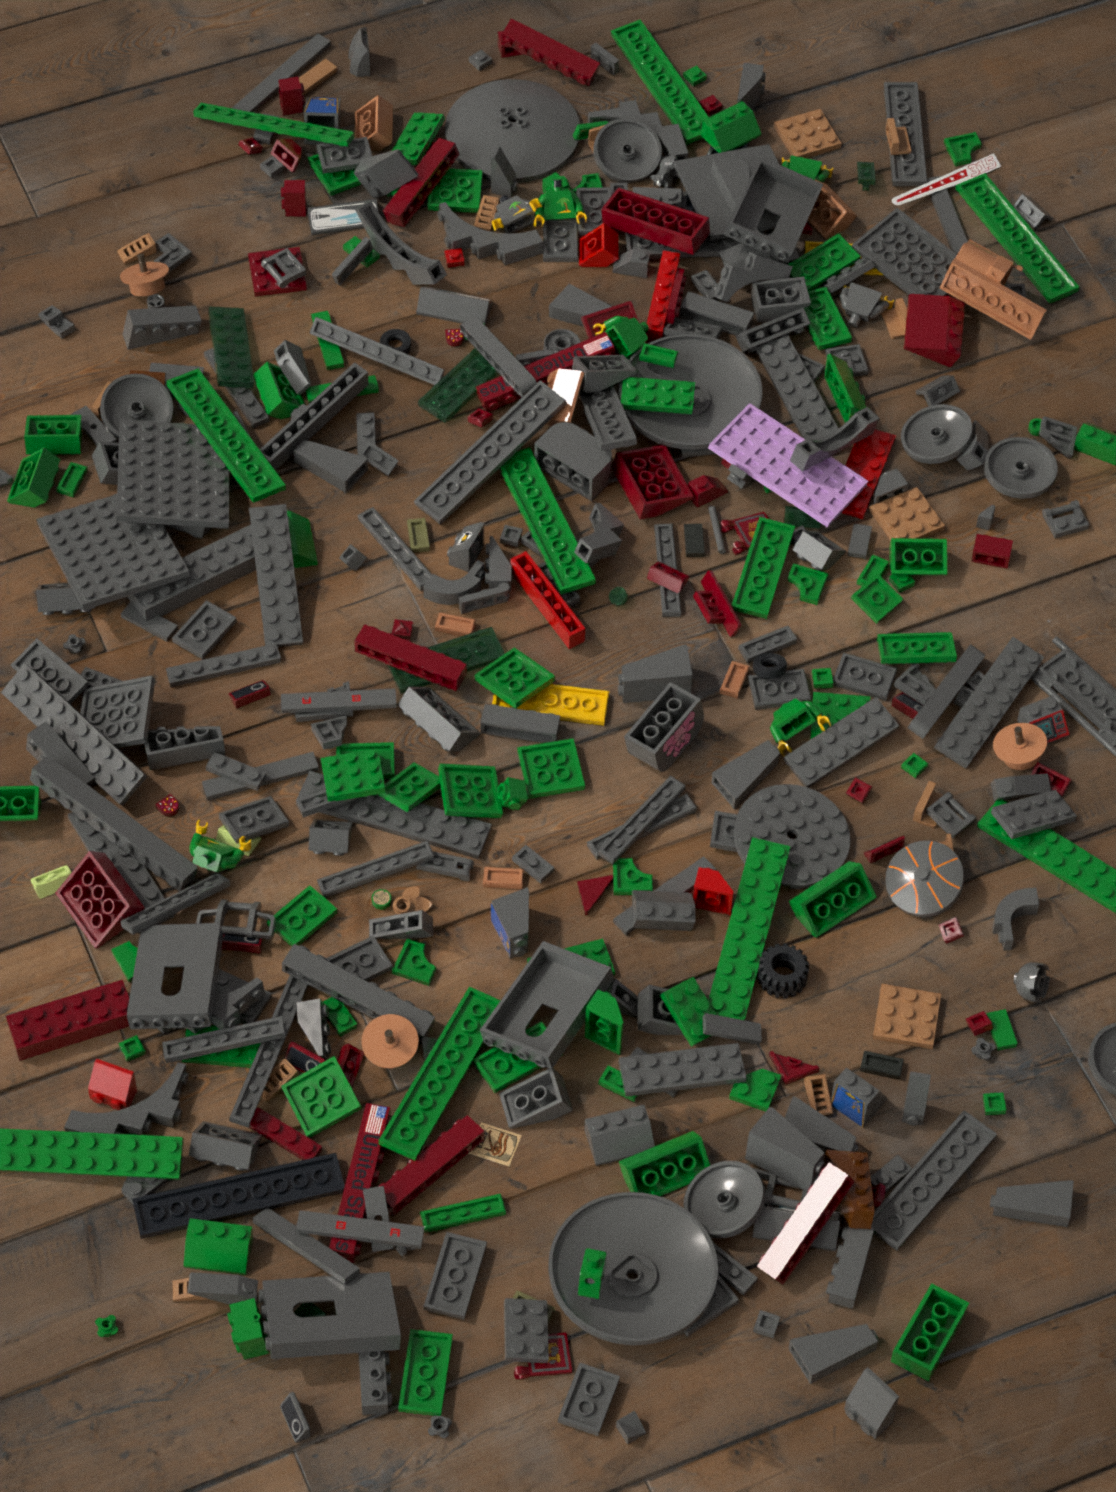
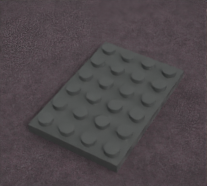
M896 208L852 244L851 247L862 258L872 260L874 268L908 295H949V293L941 290L940 286L951 262L957 254L900 209Z

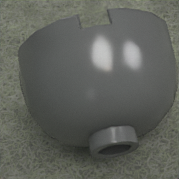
M1029 962L1015 973L1014 984H1016V989L1023 999L1040 1003V997L1045 998L1050 982V976H1046V970L1049 971L1047 964Z

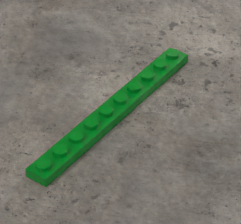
M202 102L193 111L194 117L204 120L224 122L348 147L355 138L352 131Z

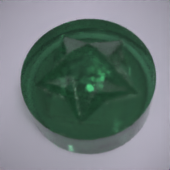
M616 587L610 591L609 600L615 606H622L628 600V593L623 587Z

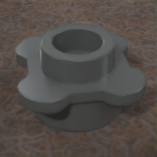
M71 634L68 636L67 642L63 644V647L68 649L70 653H79L83 648L82 645L86 642L84 638H78L75 634Z
M978 1038L976 1046L972 1047L971 1051L979 1059L988 1060L991 1052L995 1050V1045L986 1042L983 1038Z
M433 1416L431 1418V1427L428 1429L429 1435L447 1438L449 1436L448 1429L452 1425V1421L443 1416Z

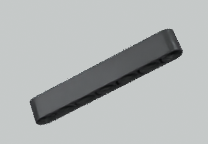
M476 316L460 324V329L466 339L521 397L537 384L534 377Z
M970 644L912 720L908 729L924 739L986 654Z

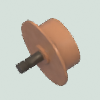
M141 253L137 255L139 264L125 269L120 275L121 281L129 284L131 294L135 296H150L159 293L165 288L164 277L169 273V268L164 263L146 262L144 254Z
M1015 723L1006 726L997 733L993 741V749L996 756L1004 761L1008 767L1015 770H1026L1035 766L1047 748L1045 733L1039 727L1029 723Z
M386 1014L375 1018L366 1026L362 1035V1049L367 1059L374 1065L387 1069L397 1068L408 1063L414 1057L419 1043L414 1025L408 1019L395 1014Z

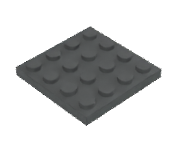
M151 675L86 688L83 693L80 714L117 748L147 743L155 679Z

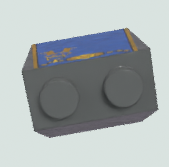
M307 97L304 109L305 123L340 129L341 98ZM304 138V144L317 145L324 143Z
M528 887L491 901V923L510 959L521 957L528 952Z
M845 1068L834 1081L831 1097L832 1107L862 1128L887 1101V1097L880 1090L848 1068Z

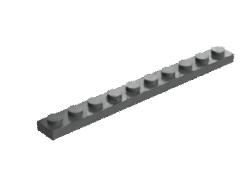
M291 975L287 980L272 1018L282 1016L286 1037L297 1013V1002L302 1001L308 984ZM286 1037L261 1042L230 1115V1122L249 1128Z

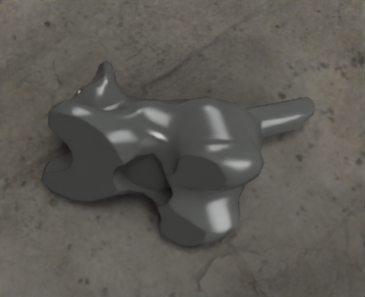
M661 155L658 174L650 176L654 181L653 185L672 188L673 178L680 179L674 167V161L678 160L675 155L667 157Z

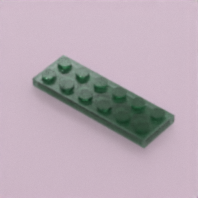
M209 306L208 316L218 386L253 388L254 377L244 308Z
M474 348L418 400V406L446 423L477 394L476 386L491 381L498 372Z
M492 627L427 647L437 653H443L447 657L461 660L467 664V672L487 666L505 654ZM387 665L400 694L405 693L408 687H423L433 683Z

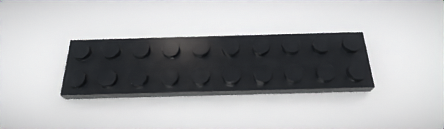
M332 1153L133 1198L132 1201L140 1238L144 1239L187 1229L190 1218L214 1222L262 1212L268 1208L275 1209L341 1194L345 1186L337 1154Z

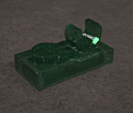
M857 162L858 184H862V191H869L870 185H875L874 162Z
M785 506L784 523L795 527L803 525L807 528H820V522L799 508Z

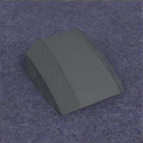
M366 27L359 29L352 39L349 48L350 73L356 77L370 76L369 44Z

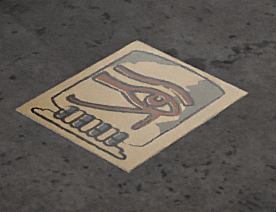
M481 1122L480 1127L484 1130V1141L469 1154L510 1166L522 1135Z

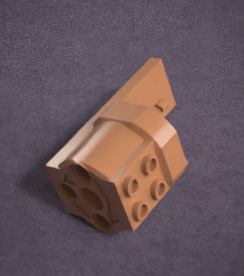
M971 239L963 244L957 256L951 262L940 286L941 290L1030 340L1035 335L1047 311L1005 287L1013 267L1021 272L1023 267L1019 265L1017 267L1014 266L1015 262L1002 255H997Z

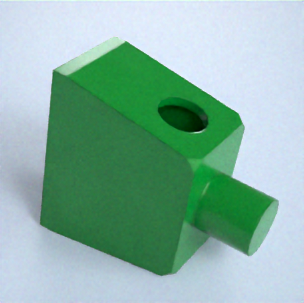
M589 1248L585 1250L579 1277V1296L599 1299L607 1265L606 1252ZM588 1278L593 1279L595 1283H588Z

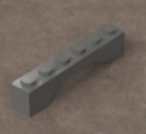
M866 407L855 413L842 427L829 436L819 440L806 439L797 444L790 461L803 472L872 435L880 418Z

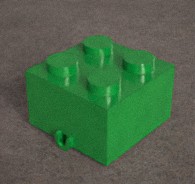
M255 1298L229 1304L231 1312L227 1313L229 1324L232 1326L233 1332H231L237 1353H241L244 1360L269 1354L265 1346L267 1334L263 1335V1322Z

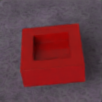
M462 248L444 250L447 268L465 266Z

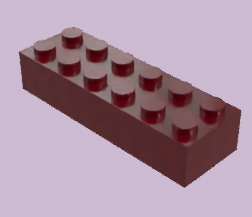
M619 187L601 209L602 221L609 227L694 255L710 234L709 217Z
M122 979L7 1015L8 1028L19 1061L129 1027L127 1019L129 996Z

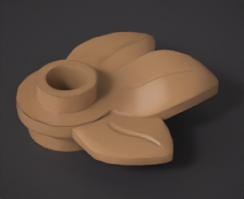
M413 886L405 889L403 895L394 900L393 910L397 915L420 910L427 912L431 908L432 902L427 898L419 896V887ZM405 904L406 908L404 910H401L399 908V905Z

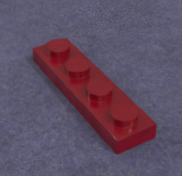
M677 268L666 323L674 324L675 317L679 316L687 279L684 276V269Z
M257 1107L249 1126L250 1129L258 1134H262L263 1137L301 1160L314 1158L322 1151L321 1145Z

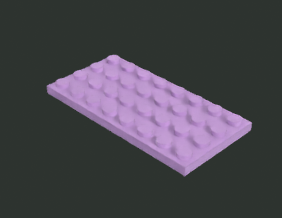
M750 403L708 447V449L740 468L749 476L826 527L830 526L868 483V480L832 457L802 472L790 459L795 446L805 439Z

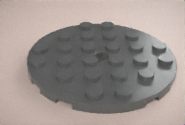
M781 784L764 788L745 801L735 820L734 843L738 855L744 864L752 837L790 846L781 885L789 886V889L811 887L843 866L849 852L850 832L842 812L826 796L804 786ZM789 832L797 835V838L790 839L787 834Z

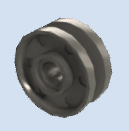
M556 329L546 335L543 350L551 349L552 354L580 343L581 340L573 331Z

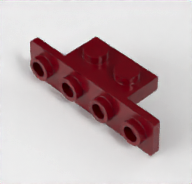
M708 570L701 580L705 591H696L693 597L708 624H723L729 636L734 637L740 629L741 623L713 571Z

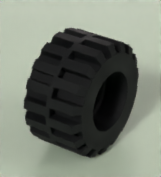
M783 943V946L775 944V948L770 946L767 952L764 951L759 961L758 981L759 984H762L761 988L764 991L768 990L767 994L769 995L775 994L776 998L783 996V999H787L789 995L791 997L796 996V992L800 994L808 980L809 961H807L806 954L802 955L803 951L801 949L796 950V946L792 945L789 947L786 943ZM786 967L792 970L793 973L780 975L774 969Z

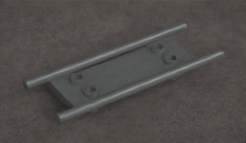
M1056 636L1052 642L1062 651L1041 665L1030 679L1049 697L1054 695L1061 708L1116 757V689ZM1052 687H1054L1060 694H1062L1071 704H1073L1082 714H1084V715H1085L1093 724H1095L1100 730L1098 731L1093 725H1091L1082 715H1080L1071 705H1069L1059 694H1057V693L1052 689Z

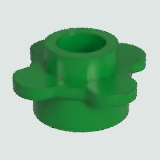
M109 1315L107 1318L99 1317L95 1320V1324L98 1326L97 1334L99 1337H110L117 1334L118 1327L115 1325L116 1317L114 1315Z

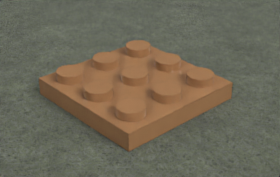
M821 109L774 122V128L790 155L808 158L841 148L839 138Z
M917 487L876 503L869 508L870 513L890 541L891 538L924 539L943 531L945 528L944 523Z
M881 984L873 1039L933 1049L941 994Z

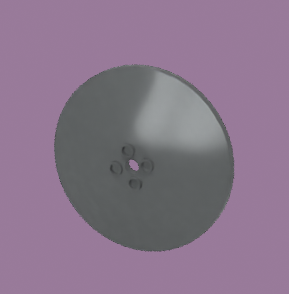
M505 79L479 85L463 94L453 104L447 115L445 138L456 143L460 154L456 161L461 166L470 170H482V178L491 180L492 154L496 146H500L516 173V182L521 183L549 176L569 162L579 144V140H574L573 133L580 122L571 103L552 88L528 80Z
M679 334L650 342V345L679 351L674 368L640 361L639 356L642 348L628 360L637 370L636 374L630 377L695 382L692 414L624 409L631 425L641 434L659 444L686 450L707 449L709 444L749 403L760 410L762 384L755 366L740 350L722 340L705 335ZM623 380L619 382L618 395L620 402L622 395Z
M622 1192L592 1200L581 1206L565 1220L556 1233L551 1245L548 1272L551 1289L557 1303L572 1322L595 1337L612 1343L647 1345L665 1341L679 1335L691 1327L703 1315L716 1289L718 1261L715 1247L706 1229L686 1209L656 1195ZM587 1248L607 1253V1265L599 1299L578 1295L580 1271ZM635 1273L638 1275V1278L634 1280L629 1279L627 1274ZM588 1278V1283H595L593 1279Z

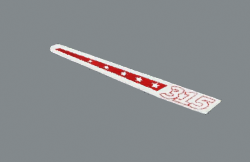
M993 153L896 196L892 199V203L901 205L981 174L988 173L1001 167Z

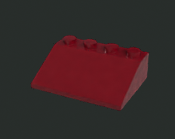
M909 294L904 349L951 368L961 356L965 302L951 296Z
M665 445L617 452L615 454L612 470L640 520L657 517L693 499L692 492Z
M89 851L55 892L95 949H98L124 930L121 926L122 920L145 909L108 856L103 852Z

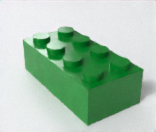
M931 1283L895 1346L891 1362L929 1381L966 1316L969 1302Z

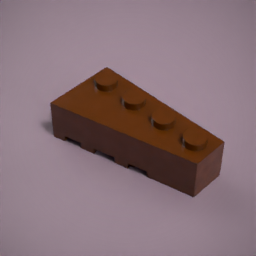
M826 1150L824 1167L831 1163L855 1181L841 1201V1210L849 1227L871 1229L875 1210L867 1153Z

